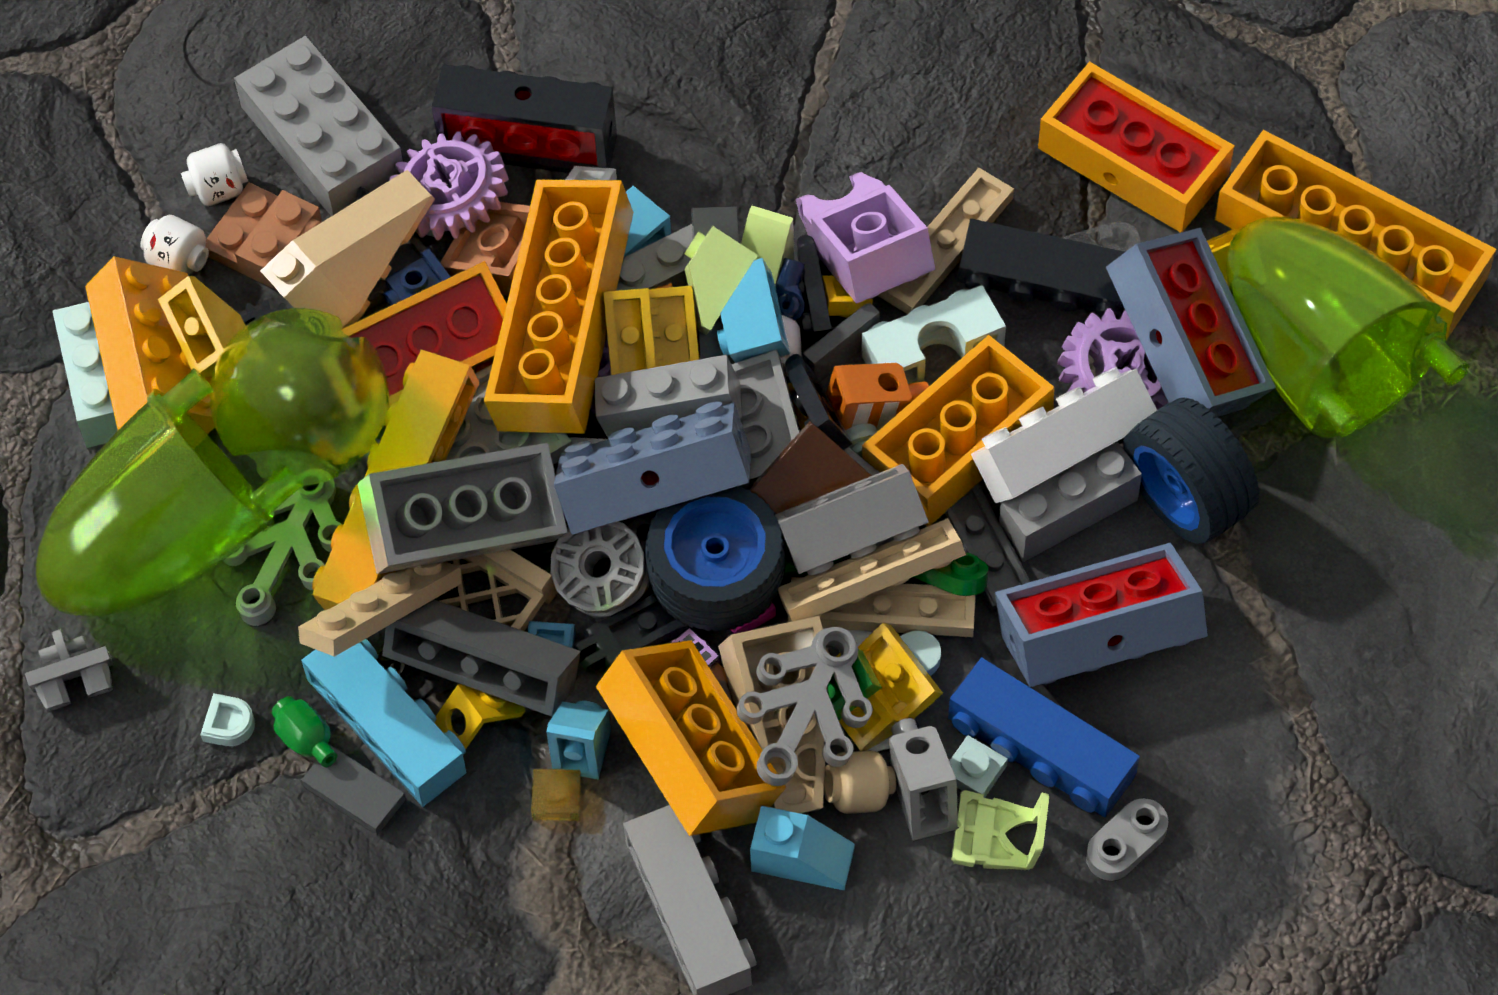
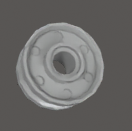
M617 521L573 535L568 528V533L558 539L551 554L550 574L552 575L557 592L579 612L594 618H607L645 598L651 585L647 572L646 544L627 525ZM610 558L611 567L609 572L600 578H594L593 569L595 564L599 560Z

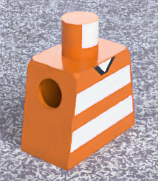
M898 363L834 366L827 394L845 430L859 424H872L879 431L926 390L929 385L926 381L908 384L903 367Z

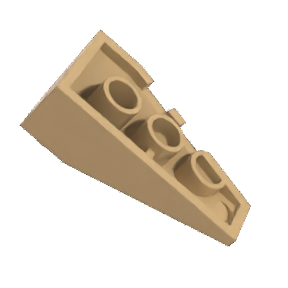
M406 170L292 240L260 271L324 339V337L356 323L364 315L371 303L367 298L379 279L385 280L392 269L389 265L400 245L409 242L435 198Z
M820 616L732 634L718 646L736 710L741 697L747 692L764 693L810 679L816 666L787 672L779 684L769 686L763 684L758 679L756 669L760 659L768 653L782 655L811 647L816 634L823 630ZM764 665V669L769 674L776 675L780 673L775 665ZM748 702L744 704L748 712H760L758 705ZM796 705L767 712L759 723H745L762 750L766 746L778 742ZM814 713L794 751L798 759L797 769L792 779L785 784L786 789L771 808L800 814L823 808L825 760L822 756L824 738ZM771 763L778 774L783 773V769L779 764Z

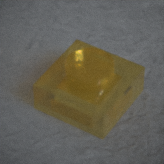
M533 770L532 820L580 821L581 770Z

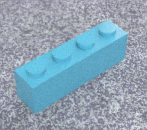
M367 639L335 657L316 649L301 660L307 681L422 807L467 773L463 754L466 753V750L461 741L450 730L443 733L434 723L436 721L434 713L422 699L419 698L414 702L405 692L407 685L395 669L389 667L385 670L376 660L378 654Z

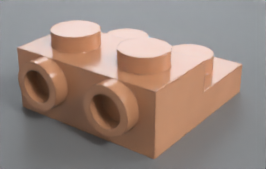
M249 182L207 237L205 247L209 250L208 257L277 290L260 270L292 240L322 223L320 209L318 206L284 190L277 196Z
M500 202V210L488 209L486 211L490 218L488 223L479 219L474 222L475 232L471 233L466 227L459 229L458 238L452 241L440 263L452 277L485 261L501 294L509 296L530 206Z

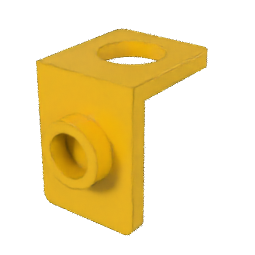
M458 684L435 716L436 721L434 723L443 733H446L448 730L453 732L466 750L484 723L521 717L525 712V708L502 698ZM455 709H459L465 717L466 727L462 735H458L451 725V715Z

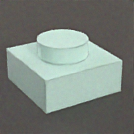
M967 735L950 759V764L956 777L957 788L962 791L967 790L984 794L983 797L985 798L1007 767L1008 758Z

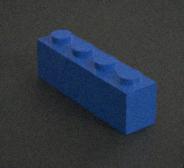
M982 657L950 698L948 719L952 721L953 726L965 736L969 735L972 738L976 736L991 745V749L1008 758L1007 762L1016 761L1029 769L1031 775L1039 783L1047 787L1055 786L1070 795L1072 802L1086 812L1091 813L1095 811L1106 818L1137 775L1140 758L1138 754Z

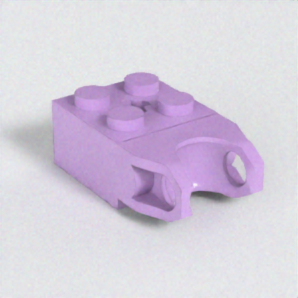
M859 172L849 176L853 190L843 198L822 200L814 195H804L796 199L799 216L806 228L807 234L814 239L819 259L856 304L866 299L874 298L882 292L913 281L919 276L936 270L928 228L890 185L885 186L882 181Z

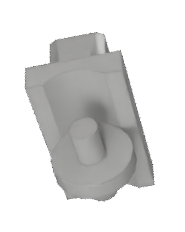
M61 629L52 632L55 645L38 650L42 663L60 658L61 661L25 673L29 687L33 692H37L38 697L48 712L71 704L64 681L81 676L88 697L113 690L109 669L113 662L106 646L71 657L70 654L87 649L84 637L80 636L66 641Z

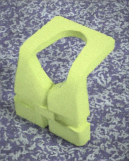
M967 790L961 792L957 812V826L959 828L955 831L951 858L953 863L973 867L974 864L983 865V868L1032 869L1044 846L1049 794L1041 793L1034 808H1028L995 797L993 800L983 797L984 794ZM1037 823L1033 844L1028 855H1025L1015 848L1007 838L1006 833L1023 824Z

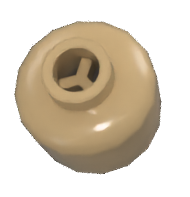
M872 750L853 751L849 761L844 766H825V798L829 803H833L836 809L842 813L880 811L886 805L889 794H894L896 790L894 768L887 766L879 752ZM840 752L836 756H844L846 753Z

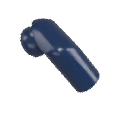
M784 258L775 288L781 315L796 320L805 310V301L799 287L805 264Z

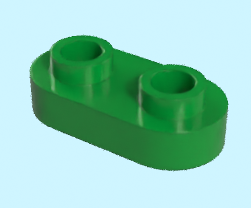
M966 553L965 556L953 560L945 567L933 568L913 577L955 595L972 596L983 592L987 588L988 566L976 555Z

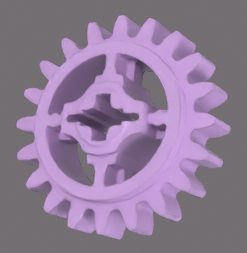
M456 132L453 139L449 141L441 133L438 135L437 143L432 145L424 139L422 140L423 149L421 151L407 150L410 158L408 163L397 162L395 164L400 174L408 170L435 198L416 229L421 238L427 235L430 230L436 240L442 238L444 231H450L454 239L458 238L459 229L466 227L471 233L475 232L474 222L479 219L488 223L490 218L486 211L488 209L500 210L501 204L497 197L505 196L508 193L504 182L508 181L509 177L504 168L505 165L498 151L494 152L489 141L481 144L476 134L470 136L466 142L461 132ZM398 175L390 176L389 181Z
M1108 308L1101 320L1096 314L1091 313L1085 325L1080 322L1075 325L1071 332L1072 336L1068 335L1062 345L1065 351L1062 352L1057 363L1065 367L1059 377V381L1072 383L1067 392L1081 387L1084 393L1095 387L1092 380L1094 375L1091 372L1088 361L1089 354L1095 360L1093 365L1096 368L1097 376L1112 368H1121L1125 363H1129L1127 367L1122 370L1119 369V372L1123 373L1137 369L1157 410L1169 403L1126 310L1119 320L1116 319L1111 308ZM1144 359L1150 368L1151 381L1146 376L1148 372L1145 369Z

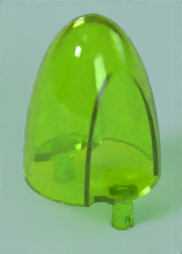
M1279 216L1260 218L1248 223L1236 233L1231 241L1226 258L1227 285L1276 386L1275 389L1294 414L1313 434L1320 437H1345L1370 424L1399 403L1417 385L1430 367L1435 370L1448 386L1457 384L1467 375V369L1470 367L1469 364L1463 361L1446 344L1447 323L1442 317L1437 316L1441 307L1401 271L1360 243L1322 225L1292 217Z
M308 308L282 309L270 312L248 323L224 347L216 362L211 378L210 409L214 426L224 446L233 456L247 455L255 460L257 464L256 470L260 477L288 485L318 484L329 481L351 470L367 456L375 443H377L387 419L389 383L383 362L367 337L350 338L344 334L339 317Z
M195 368L167 393L154 389L148 394V402L99 450L55 507L42 535L36 560L37 587L43 599L54 609L64 614L76 616H105L127 611L157 600L193 581L221 563L261 531L267 532L274 526L273 517L275 514L273 511L296 491L304 487L297 475L284 464L279 471L259 488L253 490V487L229 457L187 413L206 395L214 391L209 382Z

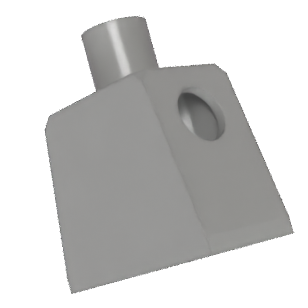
M906 718L896 722L891 728L893 736L889 739L890 764L896 774V791L912 841L957 830L956 777L937 729L932 726L920 728L918 721L913 718ZM930 790V791H929L927 794H925V795H922V794H921V792Z

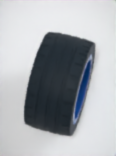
M1185 397L1178 398L1142 420L1125 436L1123 449L1142 473L1139 489L1141 495L1156 515L1183 539L1194 544L1206 543L1238 523L1257 506L1260 499V488L1251 461L1243 450L1242 445H1240L1226 424L1215 413L1211 412L1209 408H1206L1198 401Z
M736 486L661 508L656 512L649 527L646 541L647 572L657 600L670 615L692 628L696 627L706 631H726L727 629H736L738 626L741 627L746 623H751L752 620H756L759 618V615L765 613L766 609L771 606L778 595V588L781 587L785 574L786 562L784 536L778 524L777 516H775L770 506L762 498H759L756 493H752L741 486Z

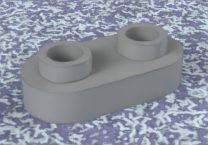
M1145 798L1136 799L1127 804L1090 839L1087 847L1086 861L1091 872L1097 877L1109 881L1125 877L1163 842L1168 828V815L1165 809L1156 801ZM1145 815L1150 817L1153 823L1142 825L1136 818ZM1107 846H1114L1120 853L1116 856H1109L1103 849Z

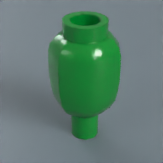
M292 696L284 697L274 705L272 709V716L275 718L274 731L289 748L298 755L308 758L315 757L323 767H329L336 761L337 753L329 745L330 728L313 706L302 699L296 700Z

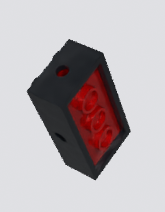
M443 64L432 103L437 138L439 134L443 133L446 140L449 141L453 139L456 132H461L466 142L470 136L476 134L481 144L486 141L491 143L494 152L498 151L505 165L570 173L574 166L610 168L617 139L613 87L603 86L595 82L579 83L564 81L552 76L535 77L520 75L512 71L498 72L476 69L469 65L453 66Z

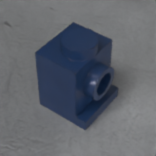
M429 248L421 252L422 258L385 279L388 291L383 293L388 307L451 277Z

